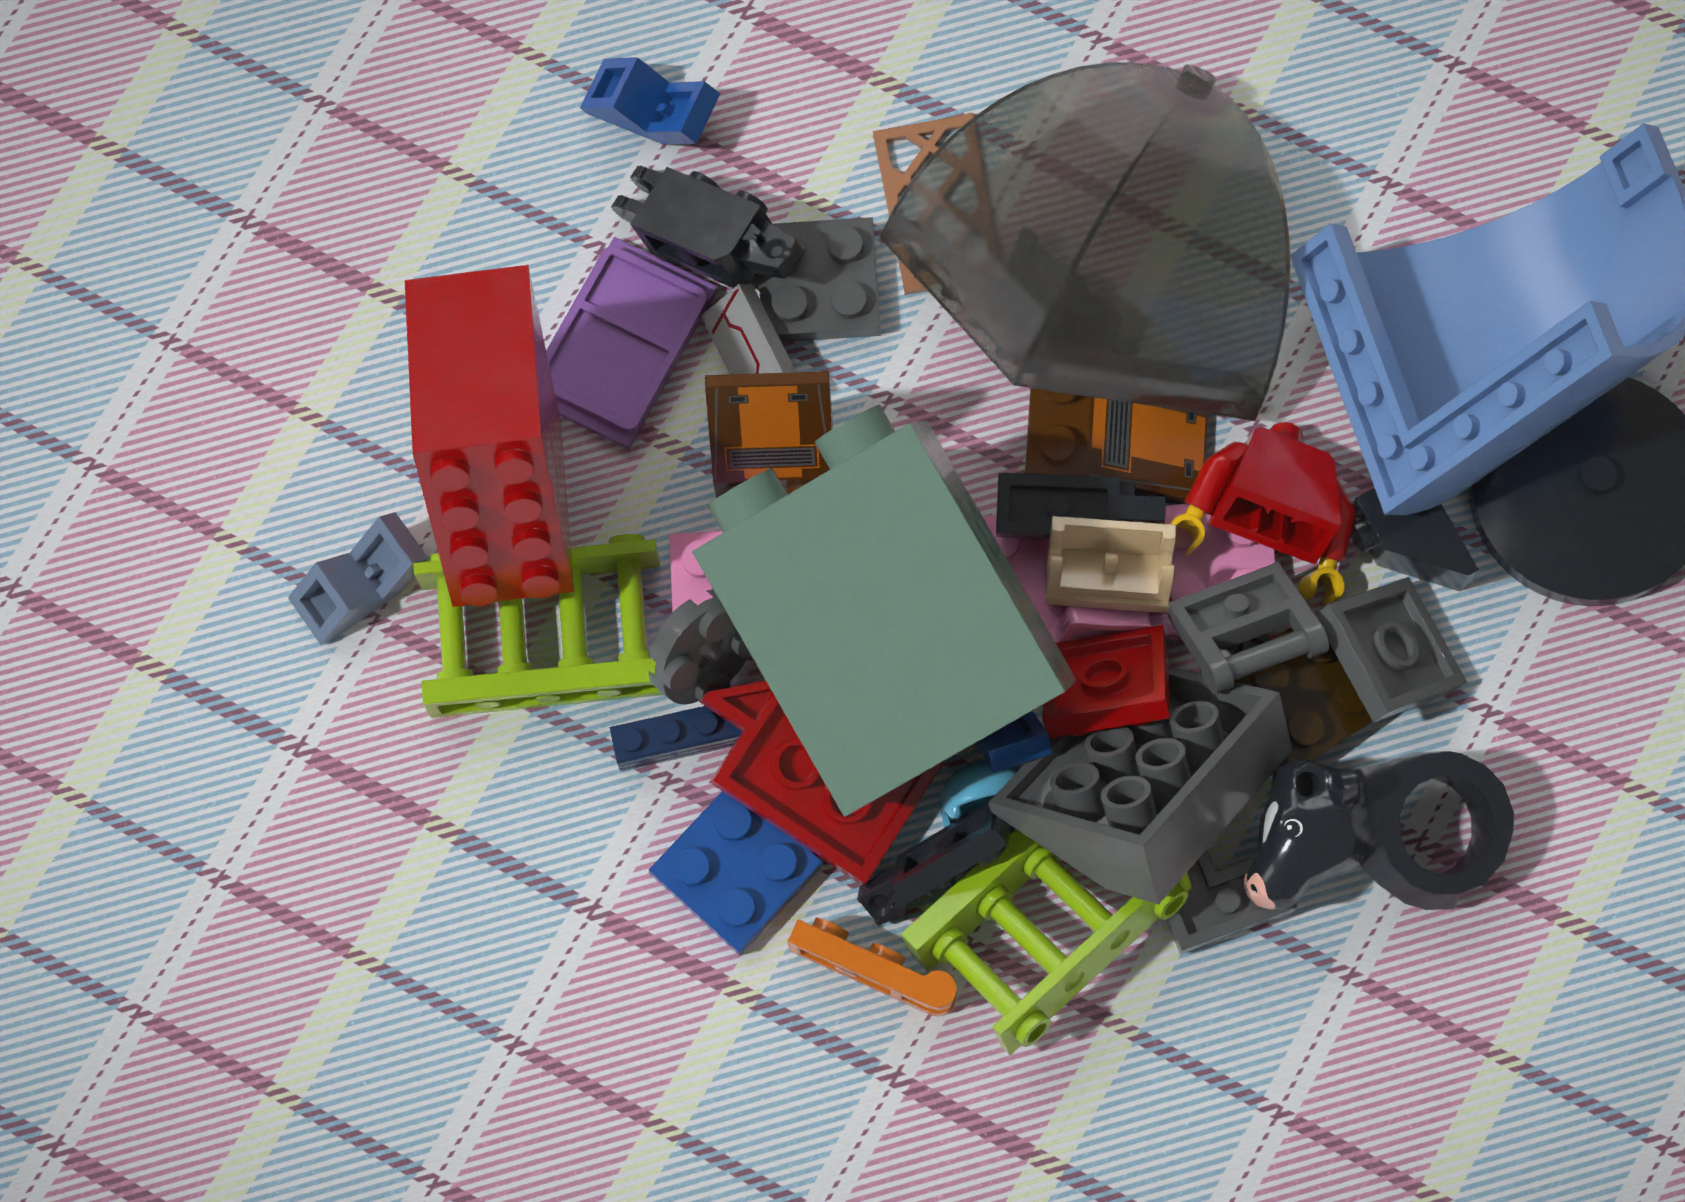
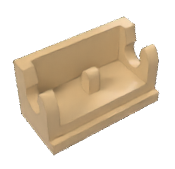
M1053 516L1047 553L1045 604L1168 613V603L1174 575L1172 555L1175 545L1176 525Z

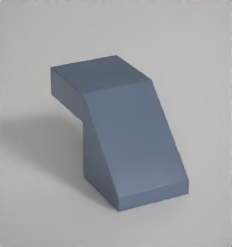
M396 512L379 516L351 552L316 562L289 595L288 599L320 645L325 644L399 595L415 576L413 563L427 562L429 558Z

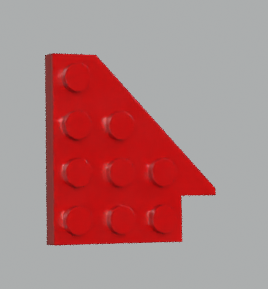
M766 681L710 691L704 694L700 700L701 704L742 731L709 783L860 885L868 882L945 762V760L844 817Z

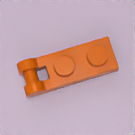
M816 917L813 924L810 925L799 919L797 920L787 941L790 952L929 1015L944 1016L954 1008L957 987L955 980L947 972L937 970L931 971L925 976L904 967L903 964L906 958L890 948L872 943L868 951L846 941L849 932L830 921Z

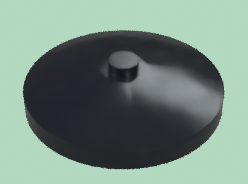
M1628 377L1468 487L1470 509L1476 529L1492 557L1509 575L1525 587L1550 599L1572 605H1616L1635 600L1661 587L1685 565V414L1656 389Z

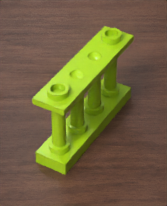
M621 534L609 538V544L571 547L574 592L558 594L563 659L558 661V667L534 669L533 664L527 663L523 600L498 601L503 665L497 667V673L473 675V671L467 669L462 606L452 607L439 554L430 555L429 562L413 563L414 575L421 589H437L442 671L437 673V679L421 681L423 705L430 717L438 718L664 695L649 679L648 671L655 674L657 662L649 656L650 651H648L641 569L661 567L656 540H645V537L640 534ZM617 571L624 653L618 656V661L594 663V659L587 655L581 575Z
M1015 829L1009 835L1005 851L996 860L985 866L976 865L907 927L901 933V936L911 956L927 972L939 961L941 963L949 962L1003 1016L992 1028L1001 1047L1009 1055H1012L1021 1045L1028 1047L1037 1042L1050 1027V1018L1159 918L1166 920L1179 911L1188 898V891L1192 888L1188 873L1181 878L1160 904L1132 897L1113 915L1057 861L1058 856ZM1030 878L1032 880L1040 878L1094 931L1068 957L1011 902L1013 894ZM984 920H995L1049 974L1022 999L966 944L967 936Z

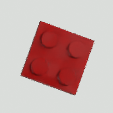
M1163 625L1056 643L1077 681L1064 693L1042 705V721L1049 738L1066 735L1081 736L1092 731L1127 725L1141 726L1152 721L1170 718L1168 642Z

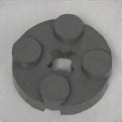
M714 589L706 591L714 598L705 600L699 605L689 599L680 605L663 623L651 644L649 656L657 663L655 674L648 671L649 679L665 696L678 704L687 705L700 702L707 692L730 688V681L739 673L748 658L751 657L749 650Z

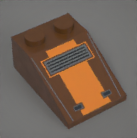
M1032 358L1024 474L1120 477V482L1135 483V496L1166 497V503L1186 504L1184 501L1205 462L1209 388L1096 362Z
M829 371L705 375L712 475L716 498L770 468L774 469L787 494L792 493L830 470L814 443L817 439L834 429Z

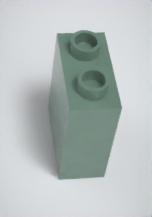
M880 404L842 423L814 442L830 470L792 493L787 494L774 469L770 468L744 481L710 502L707 506L723 533L692 551L844 817L1064 693L1077 681L928 421L909 423L895 431Z

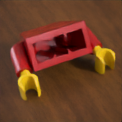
M1280 422L1273 425L1270 429L1263 427L1255 428L1246 443L1234 441L1204 462L1184 501L1189 505L1185 514L1177 516L1170 523V525H1176V528L1186 529L1191 535L1192 542L1184 556L1193 553L1204 540L1205 529L1201 521L1204 515L1208 514L1211 516L1209 525L1314 565L1320 558L1318 569L1303 576L1299 582L1298 591L1305 601L1311 599L1317 590V581L1320 580L1324 584L1326 592L1323 598V606L1335 602L1342 596L1345 589L1343 577L1336 568L1338 561H1345L1355 521V508L1341 483L1337 480L1335 459L1329 452L1303 443V431L1293 423Z

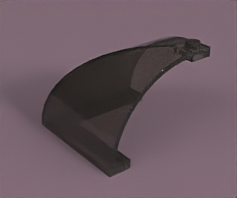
M1106 62L1061 71L1024 85L975 115L950 136L926 161L892 210L879 238L1014 386L1256 421L1277 365L1288 309L1290 239L1287 214L1280 181L1261 135L1248 116L1235 102L1214 85L1217 79L1210 72L1189 64L1184 65L1183 70L1137 62Z

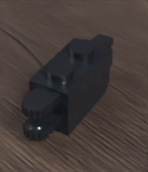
M637 165L630 176L631 181L640 190L648 193V197L644 203H641L627 196L618 195L611 206L615 214L630 223L650 253L731 288H735L738 284L749 283L756 272L786 279L791 273L793 265L799 260L803 249L794 237L772 224L766 214L768 208L759 198L743 190H739L736 195L722 190L715 181L697 171H692L690 175H686L666 167L664 172L660 173L642 165Z

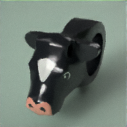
M1452 751L1413 752L1386 761L1354 768H1333L1307 759L1295 758L1273 773L1271 795L1260 818L1258 851L1244 877V887L1247 896L1257 906L1269 910L1284 909L1295 905L1305 891L1312 886L1334 878L1357 866L1361 867L1379 886L1404 904L1424 910L1454 909L1460 894L1485 884L1505 861L1513 835L1514 810L1504 784L1486 765L1462 753ZM1429 779H1435L1451 786L1463 798L1471 816V839L1465 855L1453 868L1440 874L1420 867L1407 853L1400 836V813L1406 797L1420 783Z

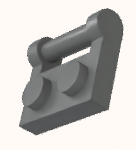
M1279 562L1168 603L1169 621L1201 668L1204 680L1213 694L1233 688L1235 680L1305 654L1306 657L1313 658L1329 651V641L1321 622ZM1288 625L1294 630L1290 634L1226 658L1221 652L1224 649Z

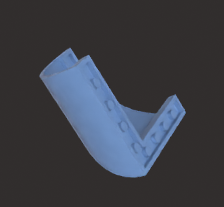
M1643 123L1599 156L1601 163L1582 176L1528 206L1483 225L1419 244L1385 250L1356 252L1348 228L1330 223L1290 255L1384 515H1408L1421 512L1454 498L1673 347L1685 336V190L1659 127Z

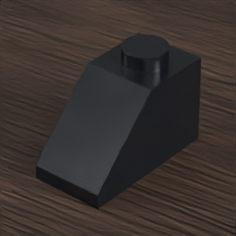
M1375 488L1355 497L1353 502L1355 521L1351 538L1362 553L1370 552L1377 566L1456 591H1461L1471 585L1479 569L1442 504L1429 510L1408 515H1384Z

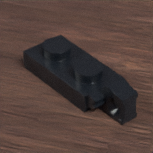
M998 473L996 537L1050 539L1053 516L1164 524L1166 520V497L1135 496V483L1120 482V477Z
M988 801L899 854L895 866L869 880L866 884L859 886L857 900L878 926L904 916L907 904L924 894L928 896L939 894L955 880L958 874L975 864L985 866L996 860L1008 845L1011 825L991 812Z

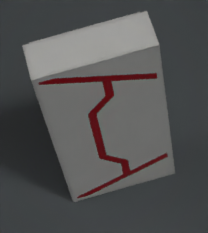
M738 284L701 315L729 374L796 372L752 284Z

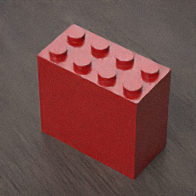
M529 265L404 280L412 454L452 607L466 605L484 606L498 601L529 597L546 598L554 594L574 592L561 421Z

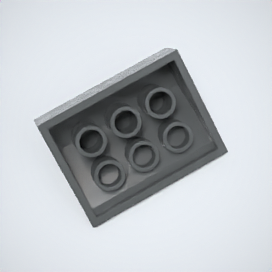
M1169 666V719L1152 721L1141 726L1127 725L1097 730L1081 736L1066 735L1049 738L1052 754L1026 762L989 801L991 812L1105 889L1160 904L1293 751L1280 693L1234 682L1233 688L1213 694L1209 690L1203 674Z

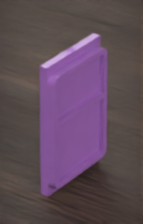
M613 237L609 246L600 254L546 350L559 416L598 434L602 439H608L630 450L702 320L701 315L707 311L718 291L717 286L670 264L667 260H661Z

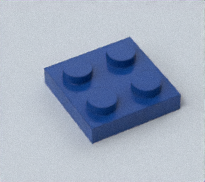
M722 791L648 871L654 879L740 956L823 867V863L810 850Z

